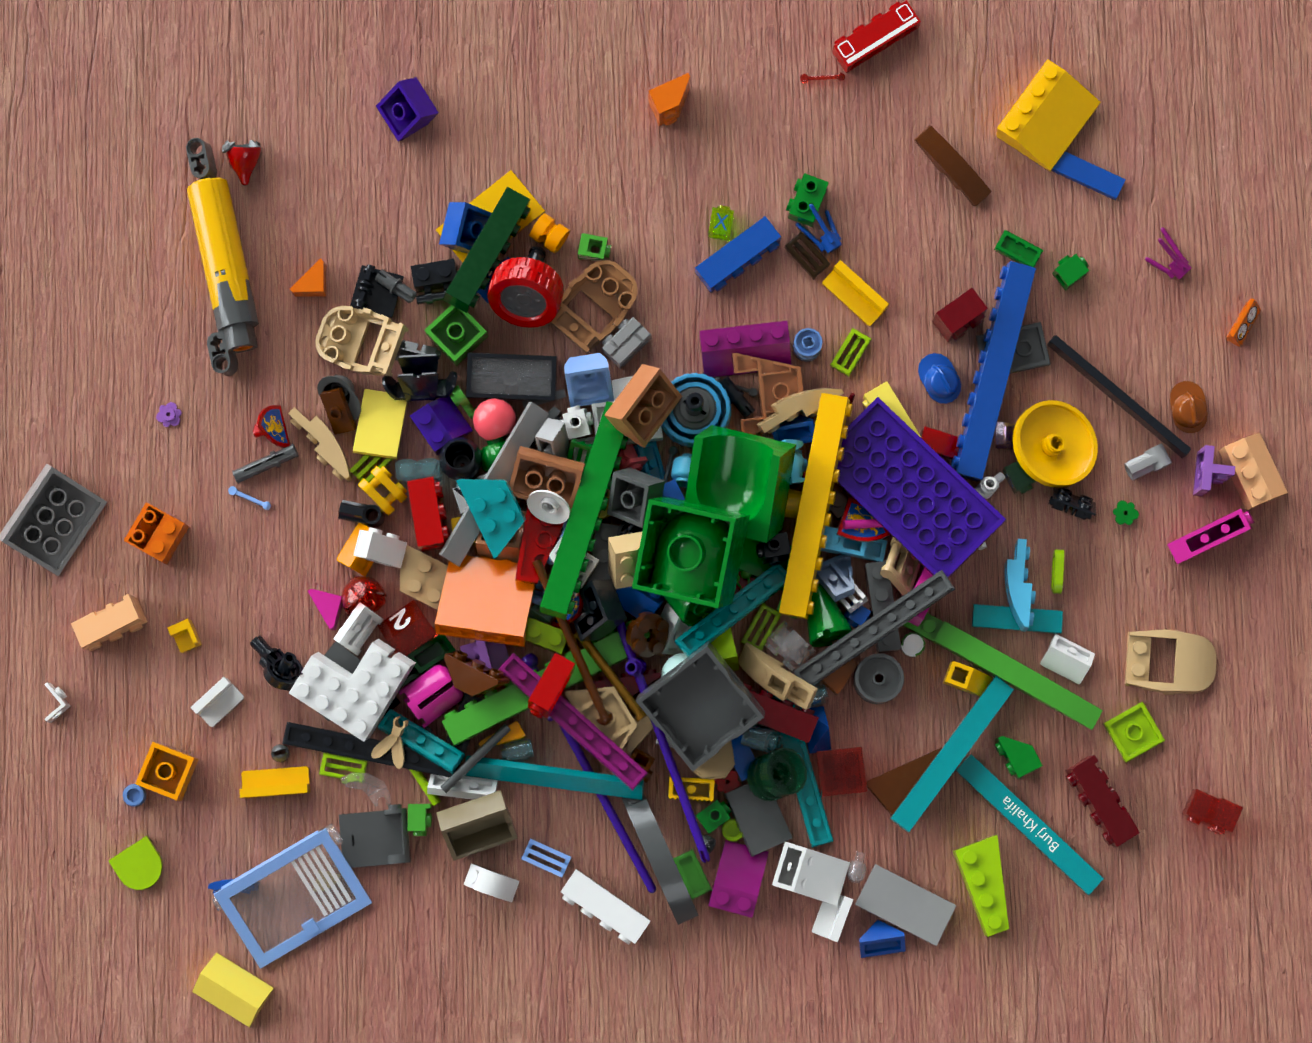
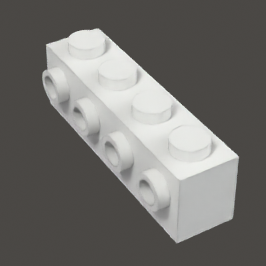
M577 869L561 890V893L564 894L562 899L572 906L577 903L583 907L581 912L592 919L593 916H596L601 920L599 924L608 931L614 929L619 932L618 938L628 945L631 941L635 944L650 923L648 918Z

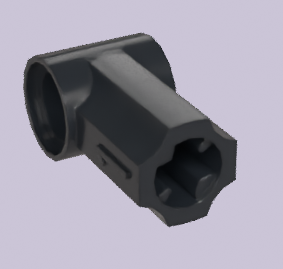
M342 500L338 518L366 524L371 527H379L383 524L385 515L376 505ZM377 511L378 518L374 521H369V513Z

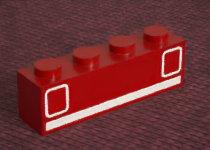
M907 0L903 3L897 2L893 4L887 13L883 15L882 13L877 14L870 20L871 23L866 26L862 24L852 31L853 34L848 37L842 36L834 42L835 45L833 46L832 53L846 73L919 28L921 21Z

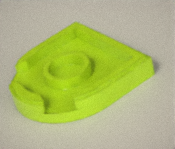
M148 836L143 837L109 860L122 883L135 890L152 887L158 882L162 873V858Z

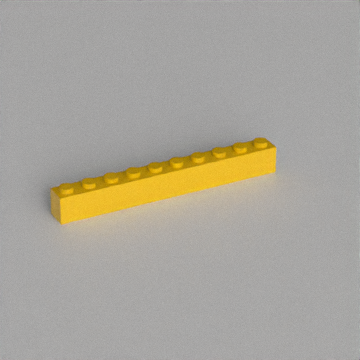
M821 393L779 609L781 615L808 619V616L813 614L815 602L811 600L813 592H817L819 584L816 574L817 570L821 571L823 557H820L821 548L825 549L827 535H824L826 526H830L832 516L828 512L830 504H834L836 496L833 486L834 482L838 483L840 470L837 469L838 460L842 461L844 448L841 445L842 440L846 439L848 434V426L845 424L847 417H851L853 404H850L848 397Z

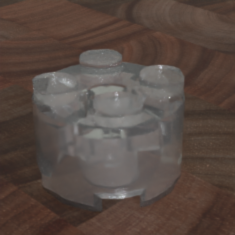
M783 621L766 639L768 643L765 646L775 656L780 654L783 657L781 660L783 664L793 672L806 663L816 650L813 647L808 650L807 648L810 645L792 627L786 629L788 623Z

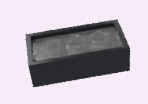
M468 353L466 397L556 401L558 357Z

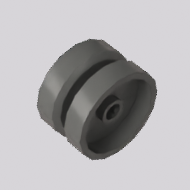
M884 653L865 657L856 667L853 674V686L857 694L864 701L872 704H884L894 699L904 684V672L900 663L892 656ZM878 674L882 675L881 683L875 681V676Z

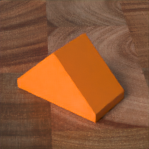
M321 258L290 288L295 297L326 296V264Z

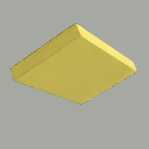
M364 389L353 453L397 459L408 404L407 400H394L387 392Z

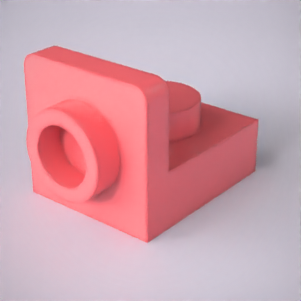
M629 444L625 450L621 449L619 457H622L619 470L630 467L641 471L644 464L648 461L647 457H638L633 444Z

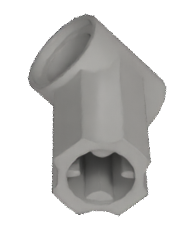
M1162 443L1124 464L1125 470L1132 481L1172 464Z

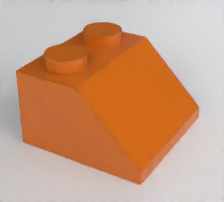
M689 73L648 90L649 105L659 126L663 124L666 126L676 122L680 116L690 90Z

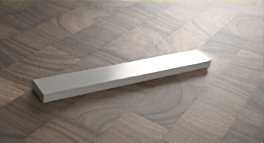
M529 401L484 479L507 480L509 483L519 447L529 448L535 439L534 437L547 419L548 412ZM469 506L465 509L439 555L457 566H460L480 532Z

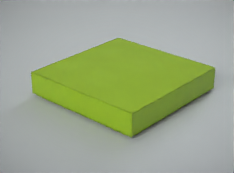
M1143 702L1103 723L1125 763L1165 741Z

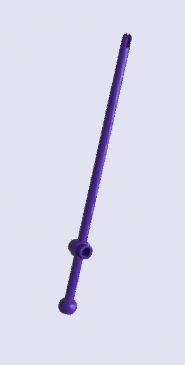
M623 622L616 628L628 658L625 670L629 675L635 677L641 693L648 688L643 675L646 670V663L642 659L637 658L630 645L627 644V629ZM651 721L700 858L704 863H706V860L709 862L710 856L666 735Z
M530 653L521 659L532 670L540 671L537 667L538 657L535 654ZM548 717L547 720L550 722L553 719L551 717ZM560 726L583 771L594 772L579 743ZM596 794L647 890L650 893H654L656 886L607 795Z

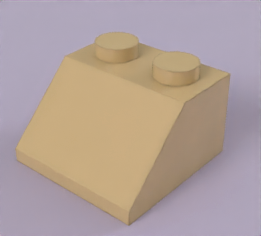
M642 532L608 537V571L615 589L631 587L633 584Z

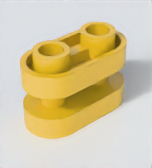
M376 466L371 471L374 478L369 483L363 479L358 483V486L389 516L395 510L391 504L396 499L402 503L407 498L405 495L407 490L399 482L396 484L390 479L392 474L384 466L381 468ZM380 484L390 492L385 498L375 490Z

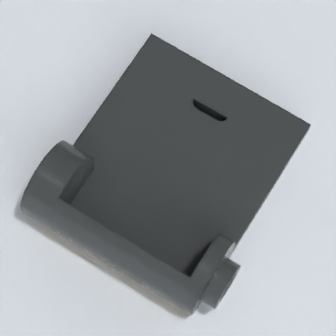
M402 804L388 805V810L339 815L341 851L351 868L411 862L409 834L407 831V810L402 808Z

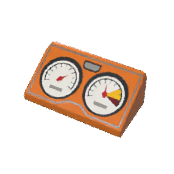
M1251 298L1246 302L1226 337V340L1238 347L1243 344L1261 312L1255 299Z

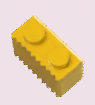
M669 777L668 798L676 800L679 797L672 778ZM681 777L689 800H701V802L703 800L706 802L714 800L715 779Z

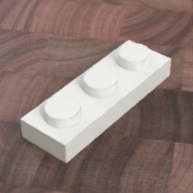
M430 774L427 794L474 800L496 792L498 780L464 776L445 793L441 786L450 777Z

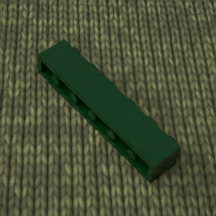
M509 187L506 188L445 292L443 301L465 313L468 312L470 307L475 308L480 299V296H478L481 289L485 290L488 286L490 272H494L496 267L499 266L501 261L498 259L501 253L504 255L507 253L511 245L508 241L511 236L516 237L521 228L518 225L521 219L526 220L531 211V208L528 207L530 203L529 198Z

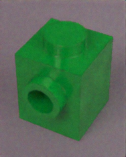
M1077 254L1072 257L1067 255L1058 262L1060 266L1052 274L1066 291L1088 274L1089 265L1083 257H1078Z
M716 800L698 813L696 818L709 834L731 818L728 815L731 810L724 801L720 803Z

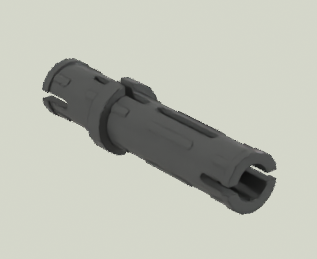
M291 444L277 452L273 450L270 452V455L233 470L232 473L239 484L273 467L279 468L282 463L299 457L294 444Z

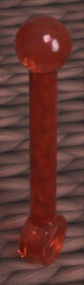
M842 72L838 73V75L808 76L807 74H802L800 76L802 83H807L809 80L838 79L843 81L845 79V74Z

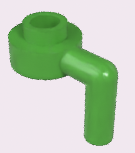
M458 385L455 386L452 391L453 394L449 397L456 407L461 405L468 416L473 419L474 411L477 407L473 408Z

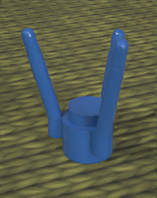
M809 204L812 213L825 233L820 237L822 242L815 238L800 223L797 222L795 225L818 246L821 252L826 250L829 254L842 245L840 242L841 237L837 233L829 211L825 210V215L831 231L827 229L814 205Z

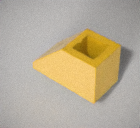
M951 661L943 684L980 697L991 683L993 677L975 668Z

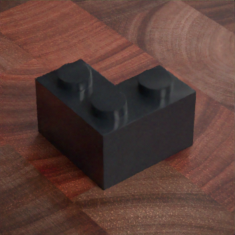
M612 579L591 580L580 589L579 593L586 611L573 621L580 641L601 640L627 620Z

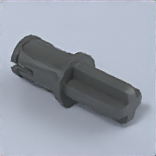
M383 269L375 277V281L389 289L391 294L395 293L408 303L414 301L417 293L403 284L400 278H394Z

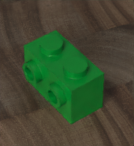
M804 173L802 179L798 178L794 187V191L797 192L794 199L790 198L786 211H789L788 219L813 227L816 218L809 204H813L817 212H819L829 182Z

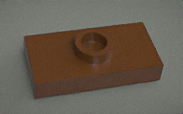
M342 387L324 391L320 394L334 435L354 431L357 427Z

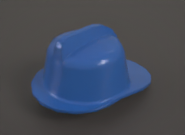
M937 353L929 354L921 360L918 373L929 396L938 403L946 404L954 401L961 392V382L950 360L944 355Z

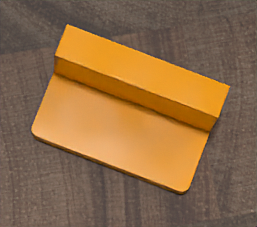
M358 523L337 557V561L366 576L374 562L353 556L359 531H369L370 527Z

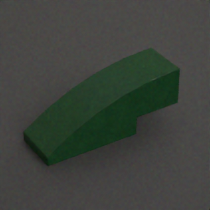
M445 635L436 636L406 656L416 662L400 690L443 661L445 653L456 651Z

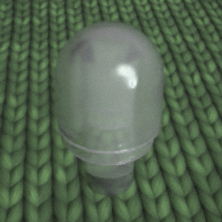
M856 851L855 860H851L847 877L852 883H860L865 877L867 867L863 863L865 857L863 852Z

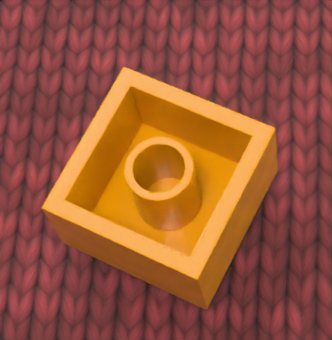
M152 742L135 784L174 800L182 801L199 759L162 744Z

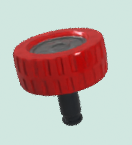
M538 246L532 247L527 258L516 257L508 259L499 264L493 273L488 289V302L492 310L501 319L510 324L526 328L541 327L551 322L558 314L563 298L564 285L558 273L544 263L546 252L543 248Z

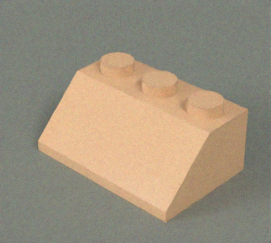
M1260 433L1240 439L1219 450L1225 465L1235 466V475L1231 478L1246 510H1250L1288 493Z

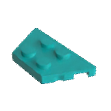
M457 480L456 482L493 558L498 557L526 521L507 480Z

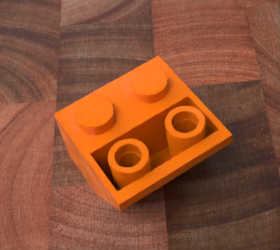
M146 502L124 541L167 565L189 526Z

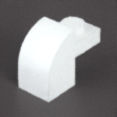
M471 864L463 885L487 895L512 902L519 881Z

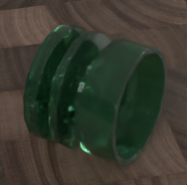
M788 748L777 749L756 757L750 763L747 770V781L750 789L755 796L763 801L771 802L798 793L804 787L807 780V768L804 760L797 752Z

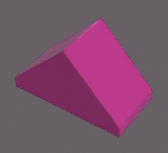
M315 589L308 590L329 629L335 630L344 598Z

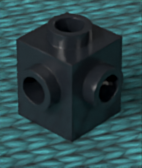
M787 532L775 535L767 543L759 541L756 545L757 556L762 559L763 564L769 563L770 566L781 564L782 561L789 560L791 549Z

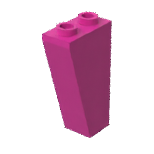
M1239 509L1167 545L1176 563L1180 564L1253 529L1251 524L1255 522L1249 511L1244 512L1243 509Z

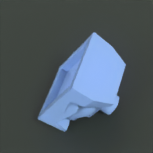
M601 353L570 357L567 360L564 369L570 407L614 401L608 362Z

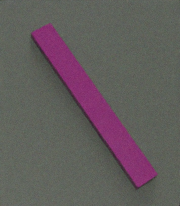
M514 653L498 669L503 672L504 676L510 678V682L528 698H530L541 678ZM560 696L549 717L633 791L648 773L563 696Z

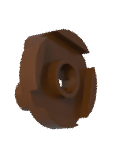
M642 612L639 614L640 617L632 620L628 625L626 631L627 644L639 656L651 657L655 654L659 655L665 649L669 634V623L654 612ZM650 629V636L648 638L644 637V634L648 633Z

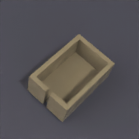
M501 790L436 812L442 835L453 861L518 839L513 820Z

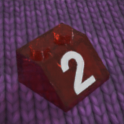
M414 600L385 619L380 625H377L389 645L395 649L394 652L396 654L400 652L405 656L438 636L436 630Z

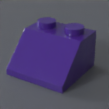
M417 77L398 81L376 105L398 142L427 126L439 113Z
M450 397L434 400L410 415L412 421L436 455L440 454L442 447L449 440L465 437L473 431Z

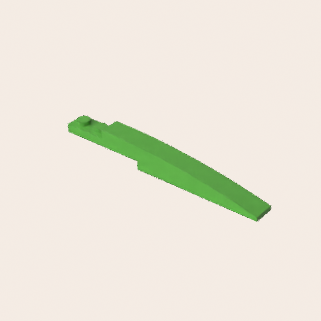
M928 613L919 627L910 622L902 625L972 663L973 666L991 676H997L1006 684L1090 730H1093L1103 711L1004 653Z

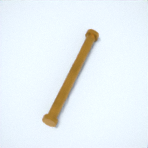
M576 632L574 634L575 639H578L580 641L579 636ZM580 641L636 715V721L639 722L645 718L647 714L638 705L591 641Z

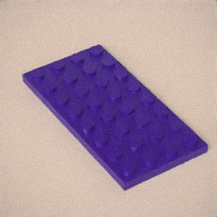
M879 397L848 426L847 438L842 440L841 445L844 448L842 461L838 460L837 469L840 470L838 484L932 575L943 570L949 578L1006 522V519Z

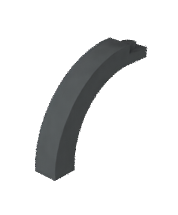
M643 795L642 800L621 797L677 924L679 925L699 916L645 795Z

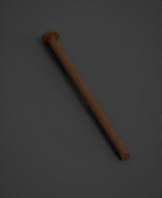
M541 559L534 561L533 565L545 591L549 577ZM557 618L593 704L599 713L600 718L596 721L600 725H608L613 720V714H608L605 710L567 619Z

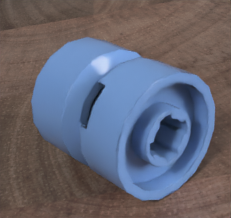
M805 328L796 334L793 343V353L796 358L809 362L818 357L823 343L820 333L815 329Z

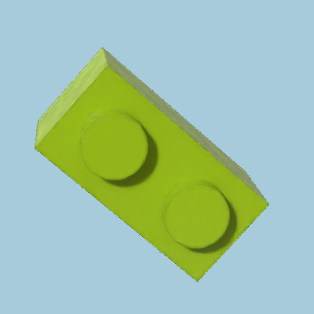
M529 617L525 632L526 642L563 656L567 641L562 630Z

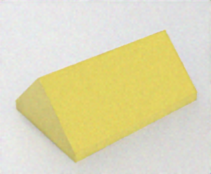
M216 953L200 973L192 992L246 1026L251 1027L274 987L219 953Z

